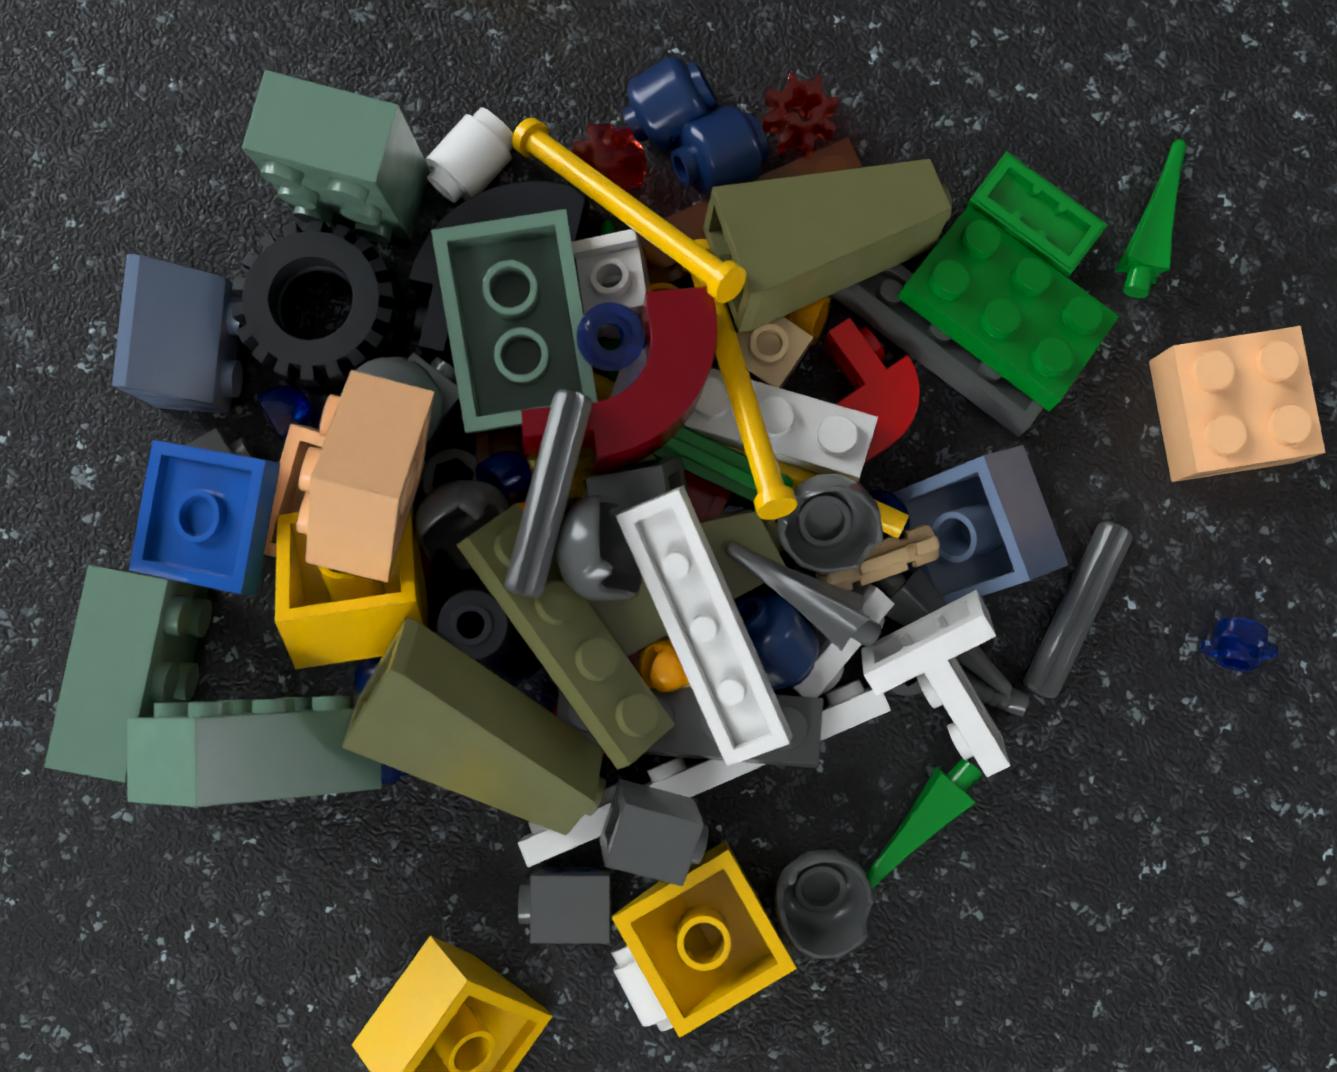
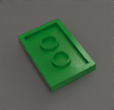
M971 205L966 207L897 295L898 299L1049 412L1062 400L1119 318L1117 314Z

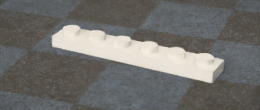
M860 679L825 693L824 696L828 705L823 706L820 741L891 711L884 693L876 696L871 687L863 689ZM675 757L648 769L647 773L651 781L643 785L692 797L766 764L739 762L727 767L725 762L721 760L700 759L686 765L683 757ZM618 782L605 787L603 798L595 813L591 816L584 814L567 835L528 821L531 833L524 835L518 842L527 867L600 837Z

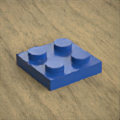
M152 440L129 571L237 594L256 595L280 463Z

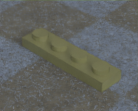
M515 503L458 543L457 547L617 769L629 766L675 724L588 601L568 587L562 577L557 558L554 554L543 593L539 597H526L512 593L505 588L504 583L523 515V510L518 503Z

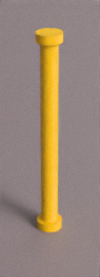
M527 118L516 127L512 136V145L517 152L526 158L536 157L682 265L707 284L708 294L718 302L727 303L740 293L746 281V271L743 267L732 260L722 262L550 137L547 126L538 119Z
M707 239L694 240L711 253ZM681 265L685 272L691 274L694 287L707 286L706 283ZM714 299L717 317L715 355L758 495L754 498V506L759 518L765 520L778 519L793 512L797 507V500L793 489L784 485L727 303H720Z

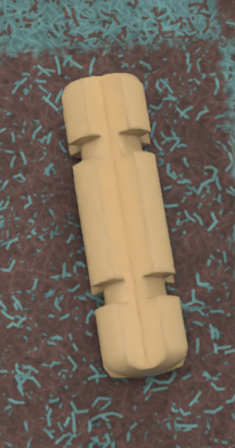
M922 524L903 531L904 538L897 539L893 536L883 538L882 544L876 545L860 568L826 575L816 572V579L850 591L853 590L851 583L856 582L857 586L862 587L909 570L907 563L911 562L913 567H918L935 561L939 557L940 543L929 525Z

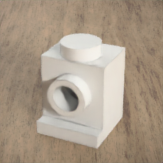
M629 229L571 242L577 264L584 317L594 337L605 336L610 339H624L636 335L642 329L641 312L645 292H651L646 258L636 231Z

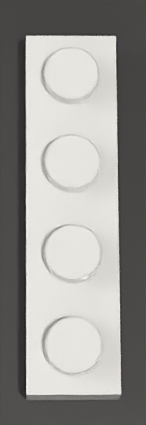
M631 344L628 345L610 398L628 388L640 375L646 364L644 348ZM711 368L701 397L684 426L720 444L744 450L721 372ZM751 380L777 461L820 474L838 473L859 482L877 424V416Z
M684 485L621 511L616 515V518L726 766H731L790 744L793 734Z

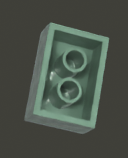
M265 70L242 149L259 168L260 176L269 181L278 191L277 196L287 202L292 210H294L293 215L308 224L310 220L324 221L330 227L333 220L355 226L354 232L375 242L390 243L392 236L411 241L428 183L427 176L431 171L399 105Z
M566 209L431 230L465 433L477 434L520 427L521 410L551 407L553 398L559 389L579 392L590 397L592 403L598 402Z
M88 565L44 768L127 782V718L154 717V703L189 701L195 693L199 678V666L197 663H193L198 637L202 638L205 636L212 616V603L206 599L209 587Z
M353 695L154 703V717L127 718V802L204 807L382 789L381 763L342 748L355 709L353 708Z

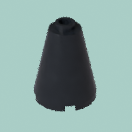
M474 569L458 574L440 590L429 612V629L513 687L524 683L541 667V662ZM481 615L484 619V630L475 638L473 624L476 618Z

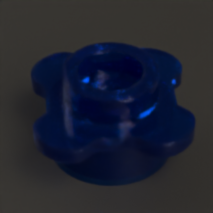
M1224 618L1215 623L1213 639L1201 641L1199 650L1208 656H1216L1217 664L1224 668L1235 671H1252L1256 667L1261 666L1263 659L1277 657L1279 648L1277 645L1268 642L1269 630L1264 625L1242 618Z

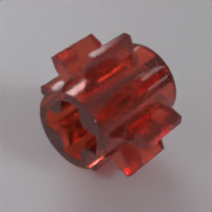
M792 72L788 75L787 86L782 93L775 89L767 90L765 104L775 112L768 113L763 117L762 128L764 132H776L780 139L778 152L783 153L790 146L802 148L805 155L812 153L814 141L818 136L824 140H832L836 125L826 117H830L837 112L839 98L825 97L821 89L822 77L817 76L812 82L806 80L798 81L796 75ZM799 108L803 117L811 116L810 120L801 122L798 113H790V110Z
M589 124V140L573 142L572 153L626 192V187L642 186V178L646 170V155L642 146L632 139L633 129L631 127L614 128L612 124Z

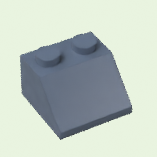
M127 254L112 386L156 408L231 414L232 399L239 397L243 386V366L241 361L237 360L239 343L237 330L243 326L232 317L231 303L241 302L242 298L232 290L233 283L228 278L142 255Z
M1024 445L983 455L883 496L886 505L909 515L903 531L924 524L929 525L938 537L940 543L939 557L935 561L920 567L946 605L975 590L982 597L1068 566ZM901 533L899 539L904 538L903 533ZM911 562L907 563L912 574L918 567H913Z

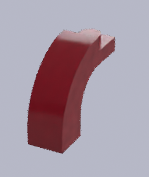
M707 286L645 292L641 322L646 364L637 379L624 391L609 399L592 403L581 449L591 448L594 474L620 469L648 457L670 441L693 413L711 369L717 341L715 300L708 294ZM551 407L521 410L524 455L539 454Z

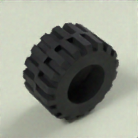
M310 220L309 231L304 232L294 222L282 226L285 237L276 240L269 233L258 242L265 249L258 257L248 252L242 260L241 264L248 270L246 278L237 276L234 278L232 290L242 298V301L231 303L232 317L243 326L237 330L242 343L253 350L252 355L261 364L291 385L295 383L310 392L318 393L320 387H324L331 394L341 393L351 370L355 371L365 362L373 359L385 358L384 356L388 349L398 352L403 339L398 335L397 329L398 327H406L407 314L400 305V302L405 301L401 287L394 278V274L375 248L363 236L357 239L351 229L337 224L334 231H331L324 221ZM333 279L349 283L352 287L353 303L350 314L344 324L337 331L324 338L315 340L296 338L291 328V312L298 296L307 287L322 280Z

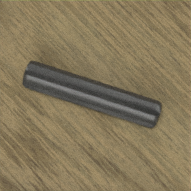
M559 389L553 398L504 583L505 588L512 593L531 598L539 597L543 593L592 408L591 398L582 393Z
M1109 521L1101 522L1097 525L1023 680L1024 686L1032 692L1045 698L1053 699L1059 695L1133 540L1132 532L1125 527Z

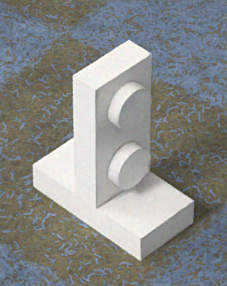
M977 590L877 640L873 645L863 647L861 652L863 675L876 696L917 677L918 683L930 705L934 709L944 705L953 720L952 723L947 725V728L962 758L967 760L974 756L986 777H989L1010 767L1003 736L956 659V656L996 637L989 610Z

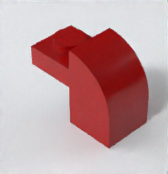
M849 317L828 331L822 345L854 389L853 393L836 405L878 417L865 459V466L890 448L910 426L919 403V381L915 367L908 355L886 369L881 362L885 359V352L877 338L866 327L858 330Z

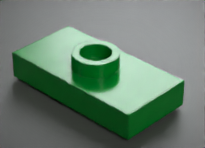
M1007 151L966 205V207L968 205L974 207L1066 277L1071 275L1108 225Z

